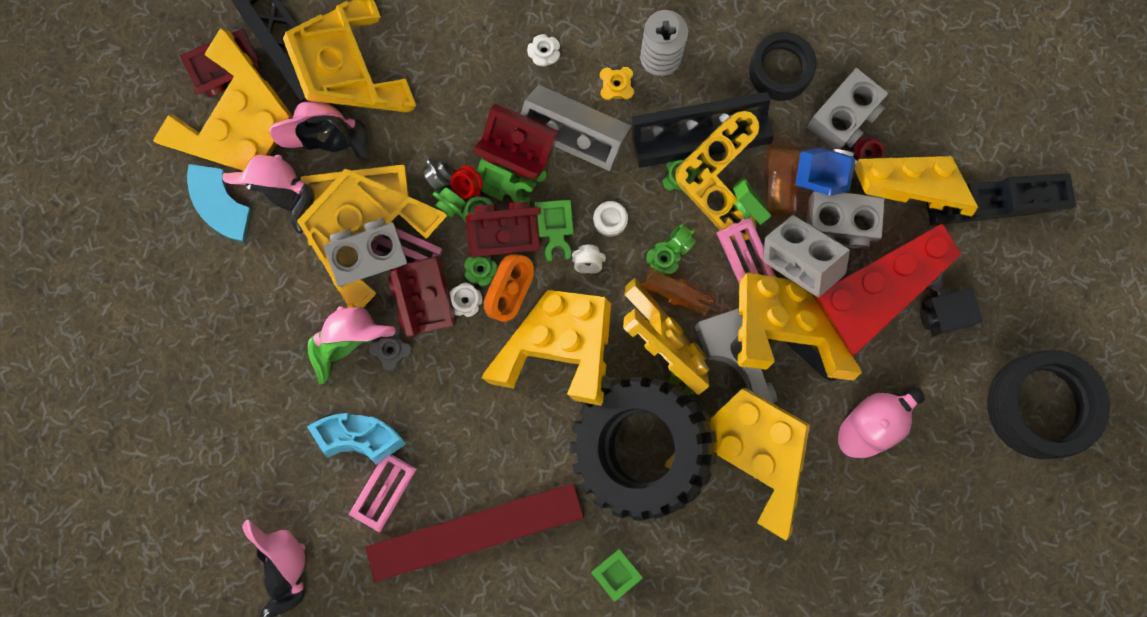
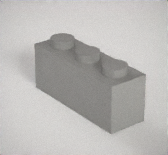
M538 85L525 99L521 115L559 131L554 147L608 171L612 169L619 158L632 127L541 85Z

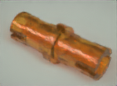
M652 267L649 268L645 275L647 278L642 282V288H646L669 299L668 303L674 306L678 303L704 317L707 315L711 308L707 305L713 303L714 296L707 295L686 285L687 281L679 278L675 280L654 270Z

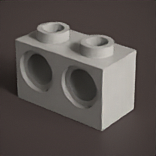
M855 68L813 116L807 128L833 149L841 150L845 144L851 148L864 133L859 129L866 120L872 124L885 109L881 102L888 93L858 68ZM853 96L862 97L867 106L857 104ZM832 120L842 122L846 130H837L833 126Z
M813 191L808 198L806 223L835 241L848 242L849 247L852 249H869L870 245H874L882 238L885 198L849 193L830 196ZM819 214H829L834 221V225H824L820 221ZM854 217L863 218L868 225V229H859L854 223Z
M792 215L765 237L763 262L819 298L846 275L850 250L840 242L818 231L812 225Z
M380 218L365 223L366 231L352 235L350 229L329 235L331 242L326 243L323 247L338 287L407 264L394 222L386 224L385 219ZM377 235H386L392 240L393 247L387 254H378L372 248V239ZM350 246L357 251L358 260L355 264L346 266L339 261L338 251L341 247Z

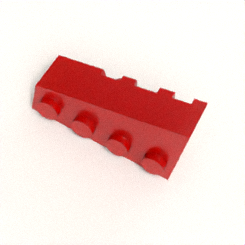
M941 224L835 283L819 298L817 296H814V298L851 355L854 356L950 266L961 253L944 225Z

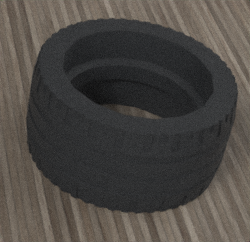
M1037 351L1014 359L997 373L990 385V391H988L987 411L990 416L991 425L994 427L998 437L1019 454L1036 459L1066 458L1085 451L1102 436L1110 417L1111 404L1109 402L1108 389L1102 380L1103 378L1099 376L1098 371L1092 365H1089L1087 361H1084L1083 358L1063 351ZM1041 370L1053 372L1067 383L1074 394L1077 407L1075 422L1068 434L1060 439H1042L1028 428L1020 415L1018 405L1020 385L1026 376L1032 372Z

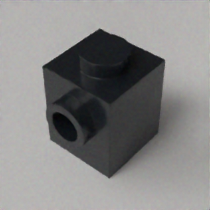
M951 287L930 293L931 299L922 303L923 309L920 311L922 324L926 330L930 329L932 337L972 327L983 322L972 288L954 293Z

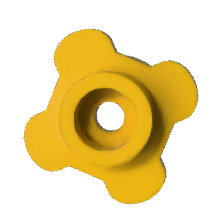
M608 67L602 69L600 72V78L603 80L602 98L605 100L622 98L628 100L634 95V89L631 87L633 71L628 67H623L621 70H611ZM619 81L620 85L615 86L614 82Z

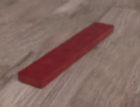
M572 483L365 546L374 582L583 519L584 517L574 484Z

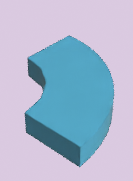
M189 164L187 172L188 190L198 214L218 233L232 240L245 243L252 209L235 202L230 197L222 178L223 173H225L223 169Z
M341 413L322 418L307 426L327 457L340 452L355 451L368 456L377 465L406 445L393 428L371 416Z

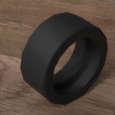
M790 32L773 33L765 37L755 48L749 65L750 80L758 92H768L770 99L776 101L791 100L801 95L812 81L817 67L816 55L809 42L800 35ZM776 49H784L795 54L802 64L800 77L791 84H781L770 79L763 70V61L769 52Z

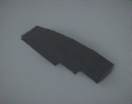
M1070 173L1008 177L996 182L969 183L967 186L978 206L973 216L962 215L959 208L944 206L942 210L929 208L927 202L930 226L1034 215L1077 207Z

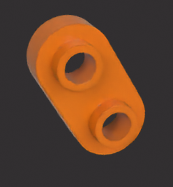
M509 254L501 261L484 299V310L489 318L508 322L517 315L534 277V266L528 257Z

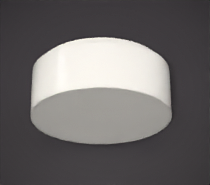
M614 201L600 204L596 208L593 217L596 230L602 235L609 237L622 233L628 221L626 209Z

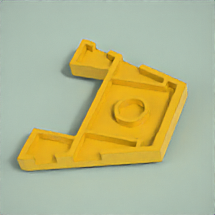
M353 0L349 3L345 1L337 5L335 10L323 16L320 14L285 32L283 41L306 100L399 112L414 110L416 103L406 79L377 84L372 83L351 27L371 25L379 21L381 16L374 0Z
M220 28L204 55L231 73L234 78L200 133L177 116L168 115L153 141L166 147L244 171L254 156H270L277 145L270 135V126L292 119L293 115L270 84L264 81L254 68V63L249 56L243 53L236 44L231 32Z
M345 168L297 222L331 276L347 307L364 308L377 292L363 279L337 286L323 247L326 243L331 242L329 235L350 229L351 234L354 235L366 231L365 223L384 218L387 224L392 222L397 215H400L427 239L447 215L436 208ZM379 235L375 236L372 239V243ZM343 246L338 251V259L343 265L351 266L358 259V254L353 247Z
M748 272L740 280L739 314L743 316V324L738 331V341L742 342V351L738 354L739 366L767 370L775 362L768 339L817 346L829 378L853 381L862 373L855 359L809 291L789 279Z
M635 277L625 286V296L649 322L634 308L624 317L623 328L632 337L639 334L646 342L645 348L653 356L660 353L670 364L668 365L669 370L697 395H700L710 386L707 373L709 368L705 361L707 359L706 354L698 344L688 341L683 335L684 332L680 325L664 312Z
M547 290L483 373L482 379L492 385L514 389L527 356L578 364V369L567 395L574 401L602 406L604 392L601 390V380L606 375V363L603 361L604 345L608 344L611 303L605 297Z
M743 388L711 418L712 421L708 422L711 431L716 433L717 442H713V452L774 489L757 523L786 541L790 538L793 530L792 521L794 509L797 506L799 494L797 491L800 473L803 470L810 424L749 389ZM675 453L666 461L665 467L671 468Z

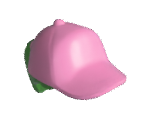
M339 306L337 311L328 316L322 331L313 335L308 341V355L317 374L318 383L323 385L327 382L331 374L332 362L344 358L363 342L369 343L380 336L390 337L395 335V327L376 325L368 311L362 307L345 308Z

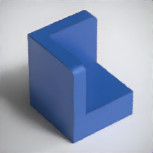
M821 147L801 151L795 185L830 196L848 192L850 190L855 158Z

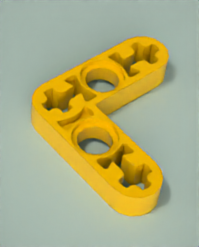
M741 111L729 116L676 170L675 177L679 187L719 230H725L734 224L729 217L723 218L722 221L720 219L721 216L730 211L732 206L735 210L729 213L734 219L742 220L745 218L734 204L738 199L717 175L758 134L759 122L751 112ZM736 120L738 122L746 120L748 123L745 128L748 132L747 135L745 133L739 134L733 140L726 137L738 128ZM715 141L722 143L726 150L725 157L719 162L711 159L708 152L709 146ZM703 162L712 168L711 171H709L708 167L703 168L697 174L698 183L695 181L687 183L685 180L688 177L687 168L690 170L696 169ZM713 191H719L724 197V205L718 211L712 210L707 204V198ZM751 216L750 218H751V220H752V222H753V224H754V227H755V229H756V221H755L754 217ZM746 231L744 233L741 232L744 241L748 240ZM733 235L729 236L730 240L735 241Z

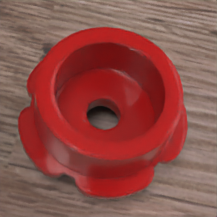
M464 165L461 169L455 170L451 177L450 185L452 191L460 198H474L481 194L480 189L483 187V179L473 167Z

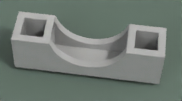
M739 309L698 322L695 329L707 360L727 363L741 375L747 389L773 404L777 402L775 389L771 382L766 383L762 370L741 367L732 355L730 345L738 336V331L743 324V316L741 317L739 314Z

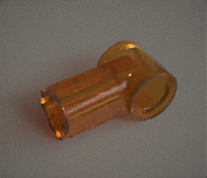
M768 146L766 159H769L768 170L764 173L768 177L765 204L771 215H795L798 186L795 185L800 154L804 149Z

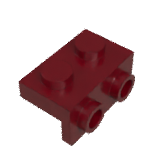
M242 28L231 33L242 52L246 53L254 63V68L262 67L245 29ZM212 42L179 55L195 85V88H193L195 93L198 95L205 92L207 97L226 90L224 83L234 78L231 73L204 55Z
M495 103L490 108L482 139L475 145L473 152L482 156L489 163L500 164L515 171L521 177L536 180L548 166L559 131Z
M530 202L510 203L509 210L496 211V205L475 206V213L465 216L469 258L540 250L537 215L541 214V208H530Z
M440 255L407 262L405 265L390 269L388 284L392 295L397 298L399 306L397 313L398 322L401 329L405 330L407 338L415 337L422 332L451 327L457 323Z

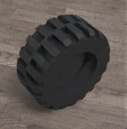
M632 377L627 380L620 379L611 382L609 388H601L604 392L602 406L589 403L583 405L580 413L584 416L581 421H574L571 431L577 433L576 442H570V453H576L578 463L572 464L575 475L582 474L584 482L580 486L585 494L593 493L596 496L594 503L601 509H612V515L620 518L629 516L633 520L644 521L650 518L657 519L684 508L689 502L694 501L701 494V488L703 485L708 484L712 476L710 473L711 465L716 464L717 453L713 452V442H717L715 431H711L708 423L712 421L707 411H702L698 405L700 401L693 394H687L683 391V387L662 379ZM650 413L658 416L667 424L673 435L675 456L672 466L666 475L654 482L643 483L633 480L621 469L616 459L614 443L617 431L622 422L633 414Z

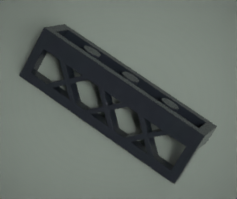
M231 0L301 103L308 101L305 98L295 69L290 62L287 49L286 53H284L280 47H286L284 41L275 40L272 36L274 23L289 25L291 29L297 26L281 1L271 0L273 6L269 16L257 14L251 6L258 0ZM277 10L280 12L283 18L276 17ZM263 21H269L268 27L265 26Z
M768 92L632 116V140L639 168L685 160L729 116L752 107L759 106L758 110L748 111L756 116L759 122V131L756 137L744 149L772 144L774 135L767 117L770 105ZM724 113L720 117L710 118L714 114ZM690 119L686 123L677 124L681 120ZM736 120L738 128L726 137L733 140L739 134L745 133L747 135L748 132L745 128L748 123L746 120L741 122ZM656 125L653 129L641 131L642 127ZM715 141L709 146L708 152L709 155L724 153L726 150L722 143Z

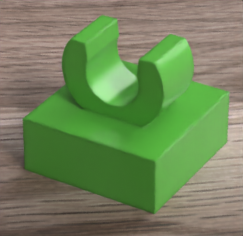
M617 549L591 571L592 575L614 602L643 579L620 549Z

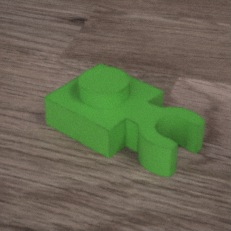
M483 157L481 158L477 172L483 179L481 192L500 201H503L507 195L511 196L514 203L531 201V197L523 194L521 189L532 192L537 184L534 180L524 177L519 179L514 176L515 171L500 164L489 163Z
M744 176L733 185V190L738 199L734 204L746 219L753 216L761 225L771 217L766 204L760 198L759 192L752 188Z
M571 200L536 202L534 204L535 207L541 208V214L537 215L539 238H548V243L543 250L545 261H552L551 251L554 247L562 249L564 260L570 259L571 248L564 241V236L574 234Z

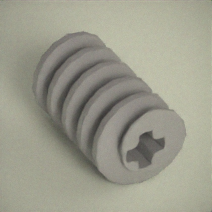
M661 10L652 14L645 23L640 60L645 70L654 76L663 77L670 75L681 64L688 37L687 24L681 15L674 11Z

